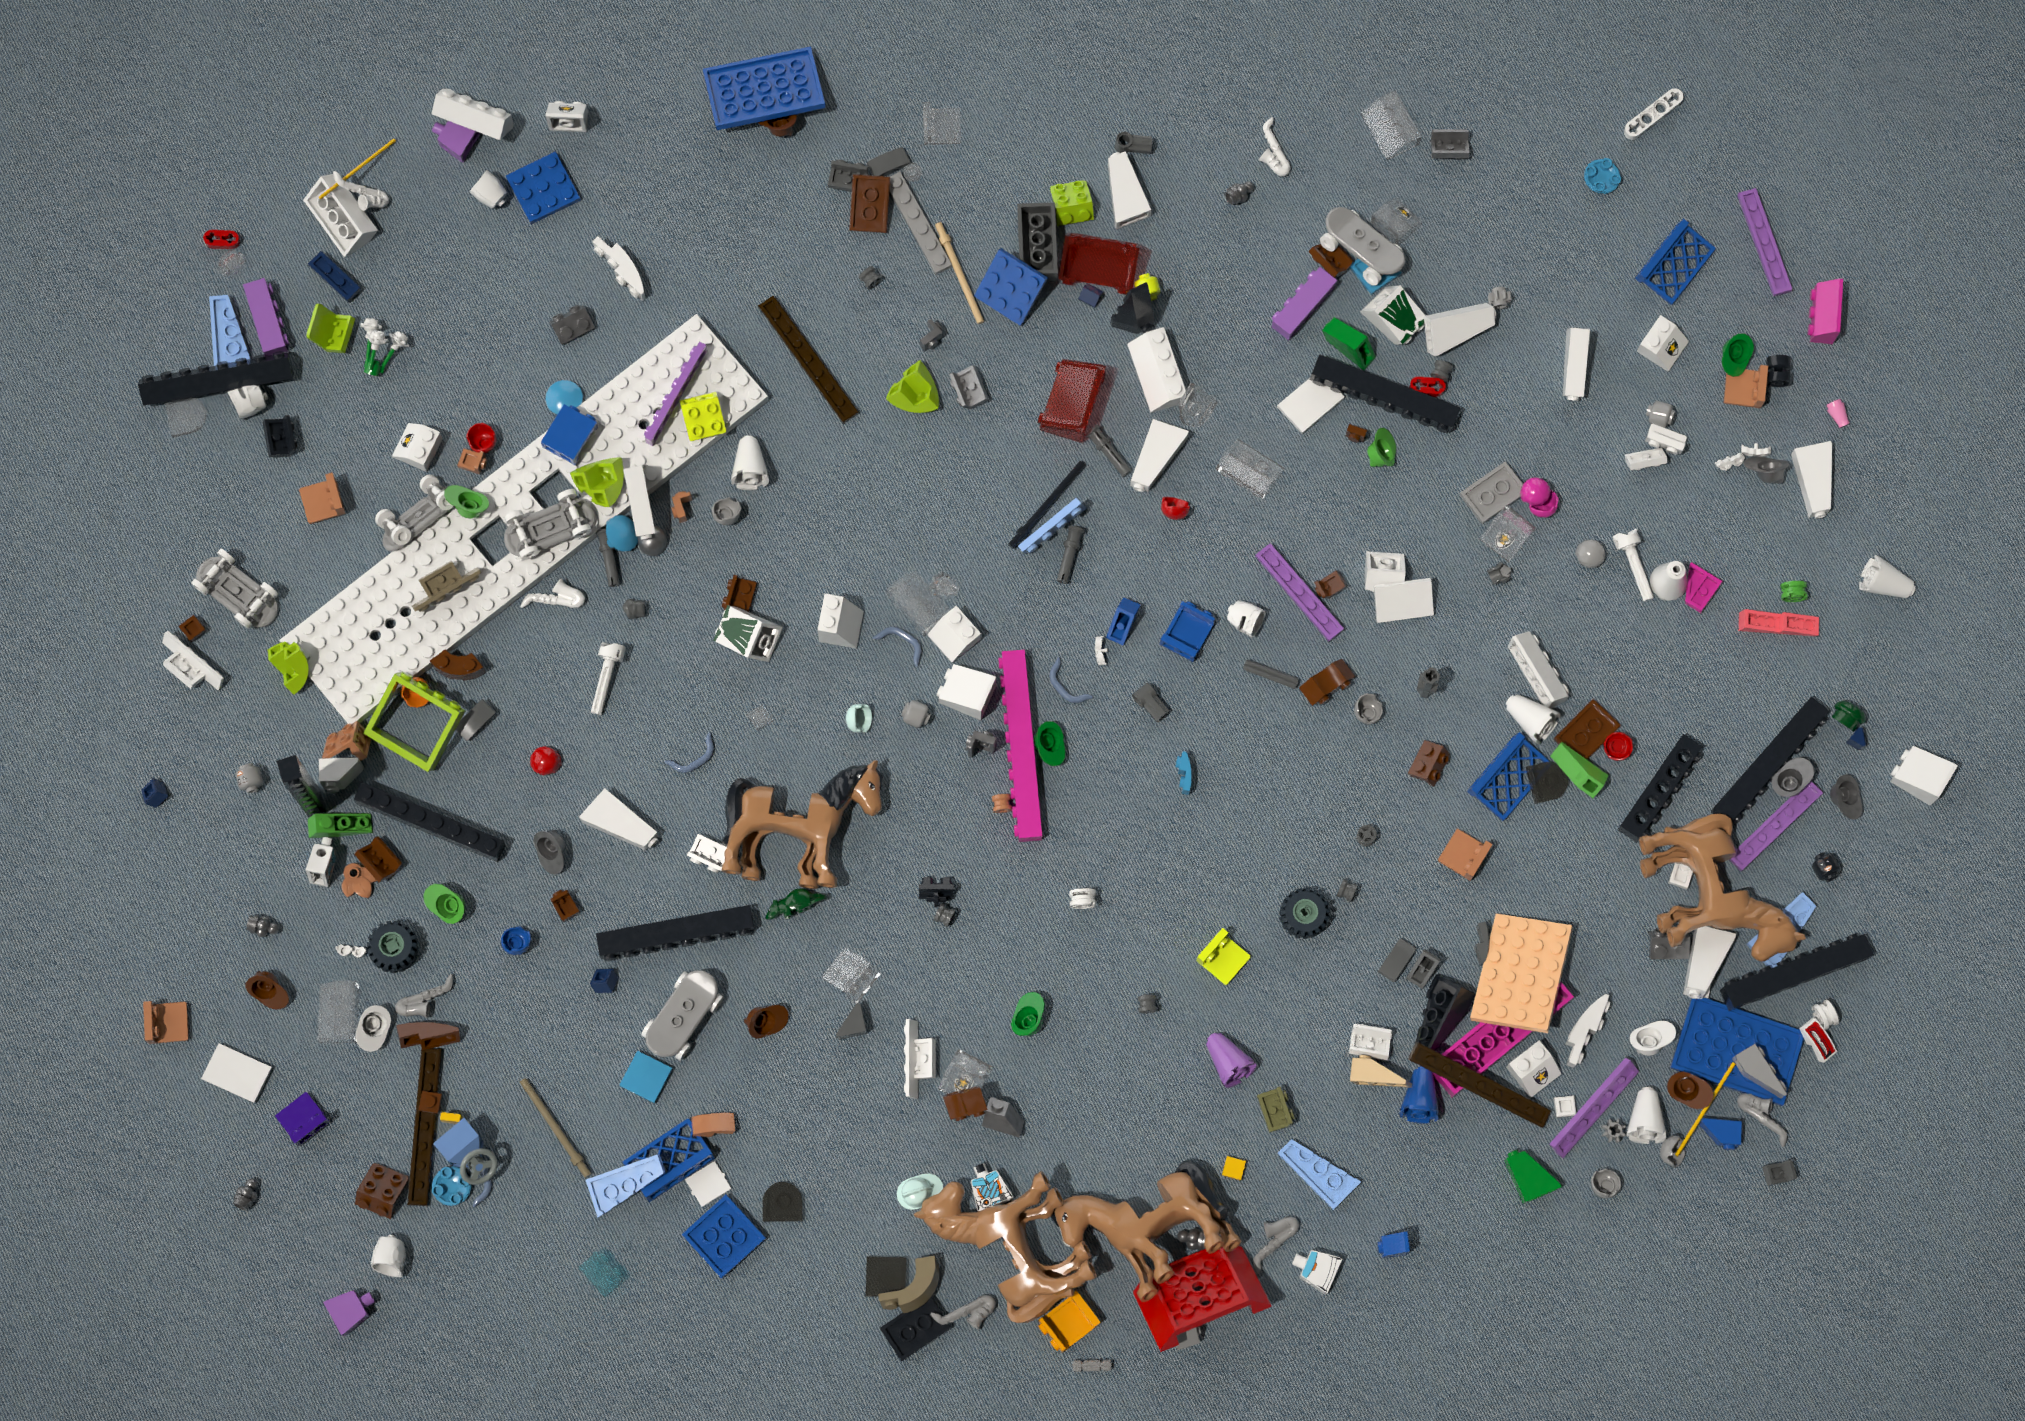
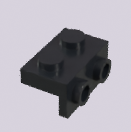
M285 415L283 419H264L262 424L268 457L291 456L297 449V441L293 437L294 424L290 420V415Z

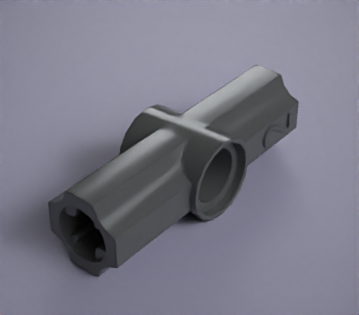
M1430 667L1428 670L1420 673L1417 685V692H1419L1420 697L1427 698L1429 695L1436 693L1440 674L1436 668Z

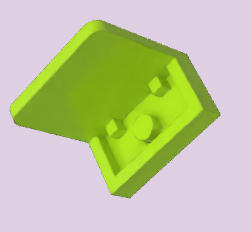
M1078 180L1050 187L1053 202H1055L1057 226L1094 220L1092 199L1086 181Z
M316 304L306 336L327 352L345 353L355 318L349 315H336L322 304Z

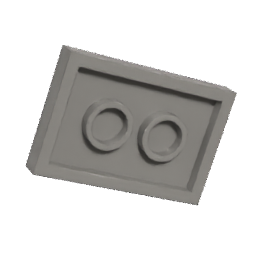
M1504 462L1460 492L1459 495L1480 523L1483 524L1521 498L1520 490L1523 484L1509 465Z

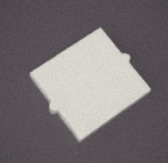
M715 1161L685 1179L692 1190L691 1194L695 1195L701 1207L731 1190L725 1179V1174L720 1171Z

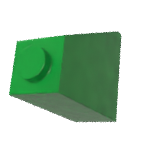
M1335 317L1324 326L1322 332L1326 341L1362 370H1365L1376 358L1366 335Z
M1518 1150L1507 1154L1508 1158L1504 1162L1523 1204L1561 1188V1184L1525 1151L1519 1153Z

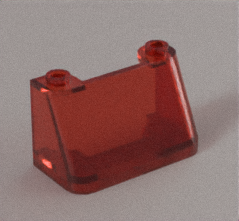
M1068 232L1065 236L1058 280H1062V284L1073 285V282L1079 281L1114 287V289H1117V293L1127 294L1134 286L1141 245Z
M1062 359L1061 362H1057L1055 368L1057 376L1045 411L1040 413L1037 423L1040 424L1041 431L1083 444L1086 435L1084 433L1088 427L1099 389H1101V384H1103L1106 376V366L1097 363Z

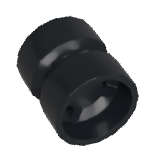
M1787 355L1767 357L1766 366H1768L1769 371L1767 373V385L1770 387L1789 386L1791 384V373L1789 372L1791 369V358Z

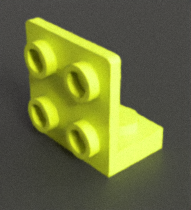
M716 392L679 400L690 441L726 432Z
M1222 928L1198 955L1196 961L1220 982L1227 985L1250 959V955L1228 937V932Z

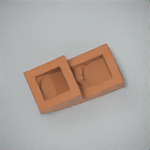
M712 1113L691 1118L693 1136L712 1137L714 1133L733 1134L735 1132L734 1113Z

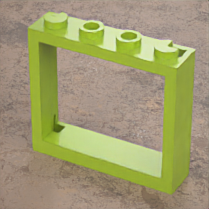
M403 671L395 673L363 734L427 772L433 771L466 710L462 709L458 702L449 701L444 698L445 695L443 693L429 689L426 683L415 681L412 679L413 676L411 674H406ZM399 683L452 714L429 758L377 727Z

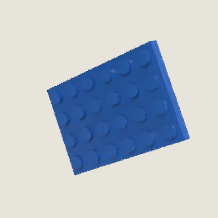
M811 46L703 69L716 130L826 108Z
M1704 997L1702 999L1691 998L1670 1069L1687 1072L1703 1080L1719 1084L1731 1063H1734L1732 1058L1756 1044L1757 1047L1763 1050L1766 1062L1774 1067L1776 1071L1775 1076L1778 1081L1781 1080L1787 1089L1785 1092L1787 1093L1804 1038L1799 1029L1740 1009L1728 1011L1725 1004ZM1736 1065L1722 1085L1723 1087L1741 1093L1752 1094L1762 1099L1772 1098L1773 1104L1783 1106L1786 1096L1779 1098L1744 1077Z

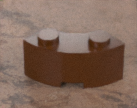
M443 650L430 660L432 667L449 679L466 681L478 678L486 673L473 653L466 656H455Z
M1343 659L1332 662L1321 672L1310 677L1299 689L1312 706L1318 703L1323 705L1335 692L1340 689L1342 691L1347 689L1355 675Z
M979 1086L967 1090L962 1089L943 1096L951 1120L960 1121L970 1115L978 1117L984 1115L985 1110H988Z

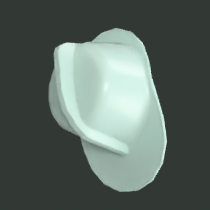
M930 1173L909 1178L899 1185L897 1199L900 1205L906 1209L922 1208V1203L925 1199L941 1192L943 1183L940 1178Z

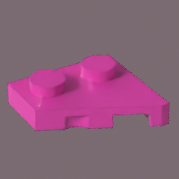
M1691 562L1689 565L1685 604L1702 613L1721 586L1722 581Z

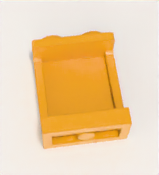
M1076 1290L1073 1297H1068L1044 1317H1041L1038 1320L1040 1323L1038 1328L1044 1335L1048 1334L1051 1337L1052 1341L1050 1343L1053 1348L1063 1353L1100 1325L1101 1322Z

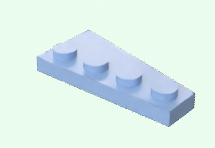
M209 296L214 366L222 361L232 363L239 358L250 359L229 296Z
M1075 498L1018 545V547L1025 554L1034 552L1040 543L1047 541L1056 531L1063 528L1068 522L1085 511L1087 507L1078 498Z
M1802 892L1782 911L1791 918L1797 932H1800L1816 905ZM1758 933L1746 944L1750 949L1756 942ZM1786 953L1775 954L1768 960L1763 961V963L1771 968L1777 967V963L1784 958Z
M1292 1139L1277 1153L1332 1210L1361 1183L1358 1179L1348 1175L1345 1171L1330 1164L1327 1160L1322 1159Z
M660 1154L587 1179L586 1183L597 1217L603 1216L665 1174Z

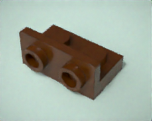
M734 574L733 579H729L727 584L728 596H724L722 601L724 611L727 605L749 612L757 582L738 578V575Z

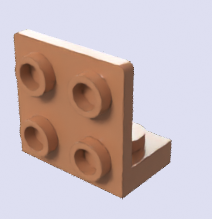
M1760 365L1757 371L1745 369L1741 375L1736 377L1729 376L1726 373L1724 404L1761 408L1765 402L1768 366Z
M333 472L325 474L327 481L299 489L309 524L346 514Z
M358 721L352 725L349 723L341 731L334 732L327 737L322 759L331 758L349 747L351 753L361 761L368 755L371 738L363 734L365 729Z
M1456 829L1438 858V862L1471 881L1493 844L1488 841L1482 844L1463 831Z
M152 1001L143 1002L144 1032L147 1043L158 1044L189 1040L186 1002L154 1004Z

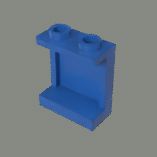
M564 404L541 440L542 448L576 465L579 460V453L592 432L598 429L596 419L591 415L586 414L585 416L579 413L580 410L572 405L568 407Z
M1182 601L1167 631L1160 639V645L1194 662L1215 624L1213 614L1205 610L1203 612L1198 610L1196 605L1187 601L1185 603Z

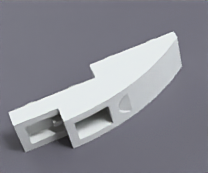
M597 236L593 240L596 254L600 257L604 256L608 260L607 263L615 269L616 281L621 286L626 285L633 297H639L643 301L645 294L642 281L630 257L617 243L611 248Z
M1605 994L1597 999L1574 1025L1566 1041V1045L1572 1047L1567 1066L1574 1068L1577 1063H1581L1584 1055L1581 1050L1583 1045L1587 1046L1590 1035L1587 1033L1594 1035L1597 1030H1601L1604 1020L1601 1019L1603 1012L1607 1013L1610 1006L1608 1001L1609 995Z

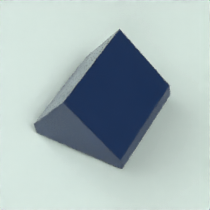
M1087 283L1082 288L1078 300L1095 308L1104 292Z
M1859 727L1846 742L1857 750H1862L1866 745L1862 727Z

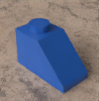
M1123 597L1117 607L1106 638L1124 645L1141 605Z
M1702 1118L1699 1122L1701 1128L1717 1146H1723L1724 1150H1735V1147L1741 1145L1742 1121Z
M1400 1232L1381 1236L1380 1241L1377 1242L1378 1253H1382V1258L1406 1256L1410 1252L1408 1233Z

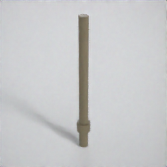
M527 1078L522 1079L520 1084L571 1157L570 1161L574 1166L578 1167L584 1178L590 1176L591 1172L583 1162L584 1158L582 1155L576 1152Z

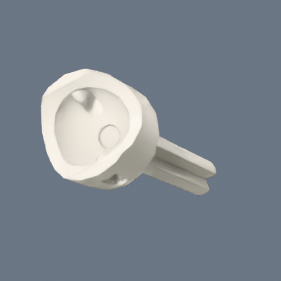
M1637 529L1630 531L1628 535L1621 533L1614 535L1612 538L1617 551L1625 550L1643 601L1653 599L1652 591L1635 548L1637 544L1641 543Z
M601 643L598 656L605 660L591 709L593 714L602 715L615 662H623L626 647L623 645Z

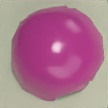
M1530 478L1521 487V499L1532 506L1542 505L1549 499L1550 486L1541 478Z
M1551 490L1549 499L1544 504L1537 506L1529 504L1530 511L1537 517L1548 518L1557 510L1558 496Z

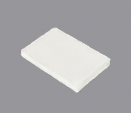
M1308 379L1278 404L1277 408L1303 434L1344 399V396L1341 393L1332 391L1328 386H1318Z
M1430 578L1374 585L1377 623L1434 615Z
M219 1043L201 1079L256 1103L272 1067Z

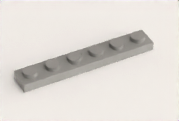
M901 172L890 176L889 193L934 274L937 275L951 268L950 260Z

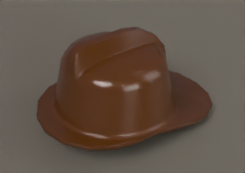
M794 114L757 123L767 127L774 136H791L797 116Z
M257 971L255 976L250 977L245 983L247 992L270 1009H282L289 1002L287 991L279 985L278 979L273 973Z
M779 1004L765 1008L756 1007L748 1013L744 1023L748 1027L749 1034L753 1038L759 1039L781 1031L788 1022L789 1014L787 1009Z
M1677 1072L1668 1080V1093L1676 1101L1694 1109H1704L1712 1102L1713 1090L1703 1079L1687 1072Z

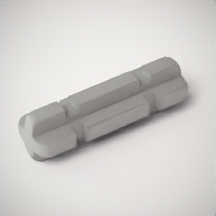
M1100 1360L1073 1361L1074 1372H1081V1370L1111 1371L1112 1369L1111 1360H1103V1362H1100Z

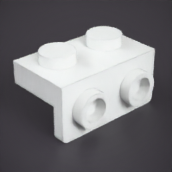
M1651 424L1645 441L1650 446L1662 447L1667 452L1677 455V453H1682L1687 437Z
M698 834L687 856L691 857L690 861L699 865L705 863L709 865L707 869L718 873L719 870L722 871V865L725 860L724 851L727 846Z
M1354 1024L1351 1032L1349 1054L1367 1055L1372 1058L1388 1060L1392 1030L1383 1027L1378 1028L1364 1024Z

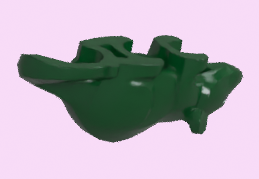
M795 889L786 898L780 901L773 900V904L765 918L772 920L780 914H784V917L788 920L794 916L793 912L797 911L801 914L811 909L814 903L826 900L827 896L826 894L811 893L806 889Z

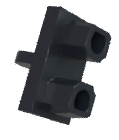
M923 877L921 884H919V899H927V902H934V908H938V902L954 899V884H952L951 878L942 877L940 878V884H933V878Z

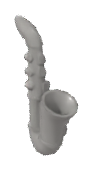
M453 974L448 976L446 983L442 986L400 999L395 1005L396 1012L406 1017L420 1015L428 1018L430 1014L429 1001L432 997L441 996L444 992L451 990Z
M1748 1093L1741 1094L1737 1100L1739 1108L1780 1136L1781 1146L1785 1147L1787 1132L1767 1116L1771 1112L1773 1099H1762Z
M1289 1216L1274 1223L1264 1222L1267 1238L1269 1239L1272 1236H1275V1238L1271 1239L1268 1242L1269 1244L1260 1249L1259 1253L1253 1258V1265L1257 1274H1260L1261 1261L1280 1247L1283 1242L1291 1236L1293 1237L1298 1231L1299 1222L1296 1218Z
M983 1295L945 1316L935 1313L930 1315L936 1322L944 1325L971 1314L966 1321L979 1330L982 1321L993 1313L996 1302L992 1296Z

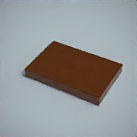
M853 174L849 231L887 233L890 177Z
M1592 699L1553 740L1558 745L1563 742L1582 757L1588 759L1605 742L1607 736L1614 733L1621 725Z

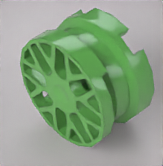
M1788 581L1780 585L1783 591L1781 600L1784 602L1807 600L1808 593L1805 589L1807 582Z

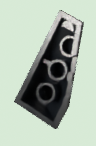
M1147 282L1129 290L1123 299L1124 304L1118 306V313L1113 314L1110 324L1112 327L1135 334L1146 333L1153 328L1155 319Z
M1436 974L1427 991V1007L1422 1012L1424 1020L1422 1026L1418 1029L1416 1042L1435 1051L1466 1014L1476 994Z

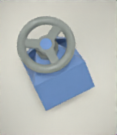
M465 1118L460 1120L433 1143L452 1166L460 1167L462 1179L469 1184H483L491 1179L496 1172L498 1163L495 1154L483 1148L484 1141ZM482 1154L487 1155L491 1160L484 1161ZM491 1167L484 1177L477 1179L480 1172L485 1168ZM466 1168L472 1170L470 1177L466 1174Z

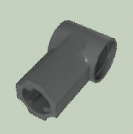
M1121 132L1117 135L1114 146L1116 151L1120 153L1137 152L1151 154L1152 136L1131 135L1128 132ZM1124 140L1128 144L1122 145L1119 141Z
M1144 684L1132 694L1136 703L1140 707H1144L1156 722L1161 721L1169 713V710L1157 697L1156 691L1150 684Z

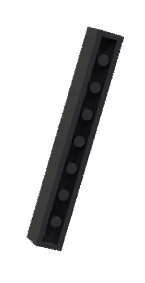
M278 351L270 356H265L264 354L257 355L254 359L239 358L232 363L222 361L210 367L209 365H201L198 369L190 370V368H184L176 373L167 371L161 373L160 376L145 375L141 377L142 379H139L138 388L142 404L145 406L239 389L243 386L293 379L294 373L289 352Z
M1321 354L1317 358L1309 379L1318 386L1325 385L1334 392L1346 393L1352 399H1362L1368 405H1377L1383 407L1387 412L1399 413L1405 419L1417 420L1421 425L1436 427L1442 433H1450L1461 408Z
M1811 696L1710 812L1726 815L1736 824L1742 817L1740 812L1744 808L1748 810L1755 801L1752 799L1756 794L1759 797L1767 789L1764 785L1768 781L1772 782V778L1777 773V770L1791 760L1789 758L1792 753L1797 754L1803 748L1801 743L1805 739L1809 741L1816 733L1813 729L1817 725L1821 727L1828 719L1826 714L1829 710Z
M293 755L277 760L283 784L306 815L311 817L314 814L327 812L320 788L298 757Z
M361 782L354 797L357 805L495 862L499 861L505 848L504 841L366 783Z
M750 905L600 932L596 933L600 958L605 959V961H612L617 956L624 955L625 958L635 956V953L639 952L650 954L654 953L655 949H674L676 945L688 947L692 946L693 942H712L714 938L725 940L732 938L731 935L736 934L747 936L755 930Z
M1857 933L1846 937L1847 941H1834L1829 944L1830 947L1823 949L1821 946L1811 950L1812 954L1806 955L1802 953L1795 956L1793 961L1788 962L1786 959L1778 962L1777 967L1771 968L1767 966L1760 969L1758 974L1753 975L1751 972L1743 975L1742 980L1737 982L1735 979L1725 982V986L1720 989L1728 1011L1870 959L1874 954L1865 934L1860 936Z

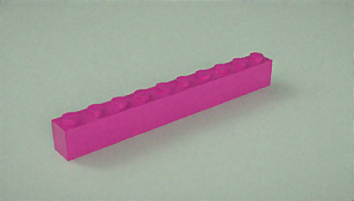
M1025 649L1002 651V657L998 658L999 669H1003V676H1000V685L1005 688V694L1002 695V706H1006L1007 713H1003L1004 725L1008 724V732H1005L1006 743H1010V750H1007V760L1012 763V769L1008 770L1009 781L1013 780L1014 788H1010L1011 799H1015L1012 814L1013 818H1017V825H1014V836L1018 837L1019 842L1042 840Z

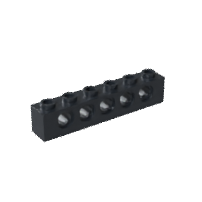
M1683 734L1617 830L1636 843L1641 836L1647 835L1650 831L1647 829L1649 824L1652 823L1654 825L1660 817L1658 814L1660 808L1665 809L1670 802L1668 797L1671 792L1675 794L1681 786L1678 783L1682 777L1686 778L1692 770L1689 768L1692 761L1696 763L1702 755L1699 752L1702 746ZM1678 755H1684L1687 762L1679 761ZM1668 770H1673L1676 773V778H1671L1668 775ZM1657 786H1664L1666 793H1660L1657 790ZM1647 801H1653L1656 807L1654 809L1649 808ZM1636 817H1643L1645 819V823L1639 824L1636 821Z

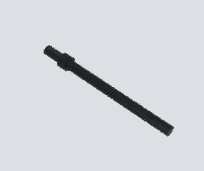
M1082 461L1076 464L1026 524L1020 526L1016 531L1017 534L1008 543L1009 547L1014 549L1022 539L1029 535V530L1086 466Z

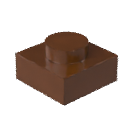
M1349 424L1345 437H1348L1352 442L1358 443L1360 441L1363 443L1367 430Z
M194 615L178 626L190 642H193L206 632Z
M422 1091L419 1111L439 1114L442 1094Z

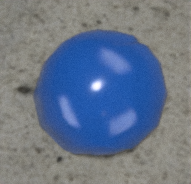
M521 926L507 929L501 937L502 948L510 955L525 953L531 944L530 932L525 931Z

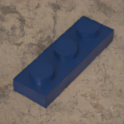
M322 251L308 263V266L347 302L361 291V288Z

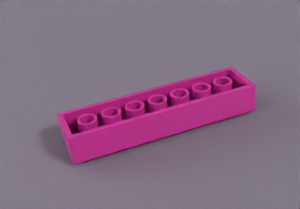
M1561 981L1553 1015L1574 997ZM1480 1022L1442 1053V1055L1482 1074L1533 1031ZM1433 1073V1076L1452 1098L1464 1089Z

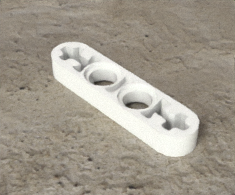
M1671 89L1626 124L1624 129L1625 137L1630 140L1640 137L1681 104L1683 93L1679 89ZM1672 96H1678L1677 100L1674 99L1668 104ZM1663 105L1666 111L1659 113L1655 107ZM1643 116H1649L1652 122L1649 124L1642 121ZM1639 124L1636 132H1629L1630 128L1634 129Z

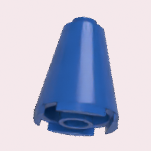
M1418 1067L1411 1076L1410 1083H1412V1088H1407L1399 1115L1401 1118H1403V1115L1406 1116L1409 1122L1427 1124L1431 1119H1434V1122L1439 1119L1433 1072L1423 1067Z

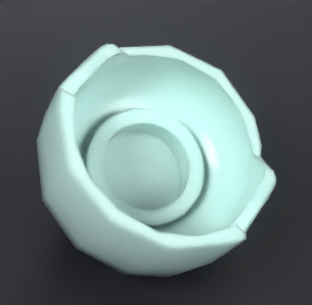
M866 704L852 705L846 713L847 727L852 732H867L872 722L870 707Z

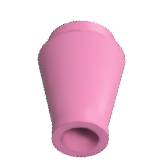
M1841 399L1826 405L1828 408L1827 412L1839 428L1849 424L1844 402H1841Z

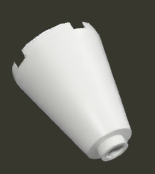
M744 436L738 444L731 483L732 485L736 484L737 488L741 490H757L758 486L763 485L765 487L769 483V475L758 440L753 436Z
M1874 555L1875 559H1869L1861 574L1864 580L1863 583L1859 582L1860 590L1900 598H1908L1913 595L1915 591L1913 580L1877 555Z
M1672 561L1656 567L1650 577L1651 590L1662 600L1671 601L1681 597L1685 593L1688 583L1685 566L1679 561Z
M1518 694L1512 695L1506 702V710L1536 744H1540L1539 740L1541 738L1545 740L1553 732L1558 724L1555 720L1561 716L1556 710Z
M1644 1087L1637 1094L1626 1134L1627 1137L1629 1136V1140L1633 1142L1649 1144V1140H1655L1656 1144L1666 1139V1130L1658 1092L1651 1087Z

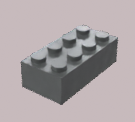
M1055 202L1017 204L1019 260L1048 278L1047 281H1057Z

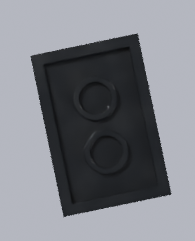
M932 1298L921 1307L907 1313H901L880 1327L881 1332L901 1362L951 1329L949 1324L942 1325L936 1322L930 1315L935 1313L943 1316Z

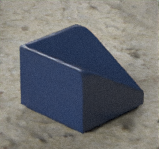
M155 778L150 780L141 789L145 804L154 808L158 807L168 797L165 784Z
M596 969L590 985L595 993H612L618 981V976L613 969Z

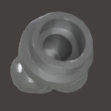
M1249 181L1244 184H1233L1224 193L1225 198L1231 205L1245 202L1248 198L1247 193L1252 192L1254 186Z
M250 915L246 930L251 931V934L256 932L258 937H265L268 932L270 934L278 933L279 926L276 923H270V919L267 916L259 918V915Z
M253 1178L246 1181V1186L238 1187L233 1197V1205L241 1210L247 1211L248 1207H251L253 1204L252 1202L257 1200V1193L253 1190L256 1189L258 1183Z
M1193 1228L1189 1233L1185 1230L1179 1231L1177 1235L1180 1242L1187 1241V1247L1190 1250L1205 1249L1203 1230L1200 1232L1199 1229Z

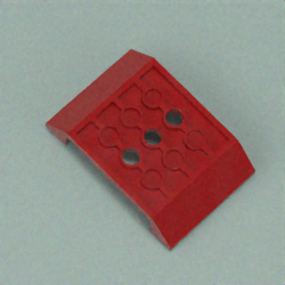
M1240 1246L1230 1252H1226L1221 1247L1218 1251L1211 1254L1204 1249L1169 1263L1168 1265L1174 1271L1173 1276L1161 1284H1158L1155 1278H1153L1152 1283L1158 1291L1152 1299L1146 1302H1142L1137 1295L1140 1283L1133 1290V1295L1160 1352L1179 1345L1176 1335L1249 1306L1252 1313L1255 1314L1271 1307L1243 1248ZM1190 1272H1196L1194 1276H1187ZM1198 1286L1203 1287V1289L1200 1291L1194 1290ZM1204 1301H1210V1304L1206 1306L1201 1305Z

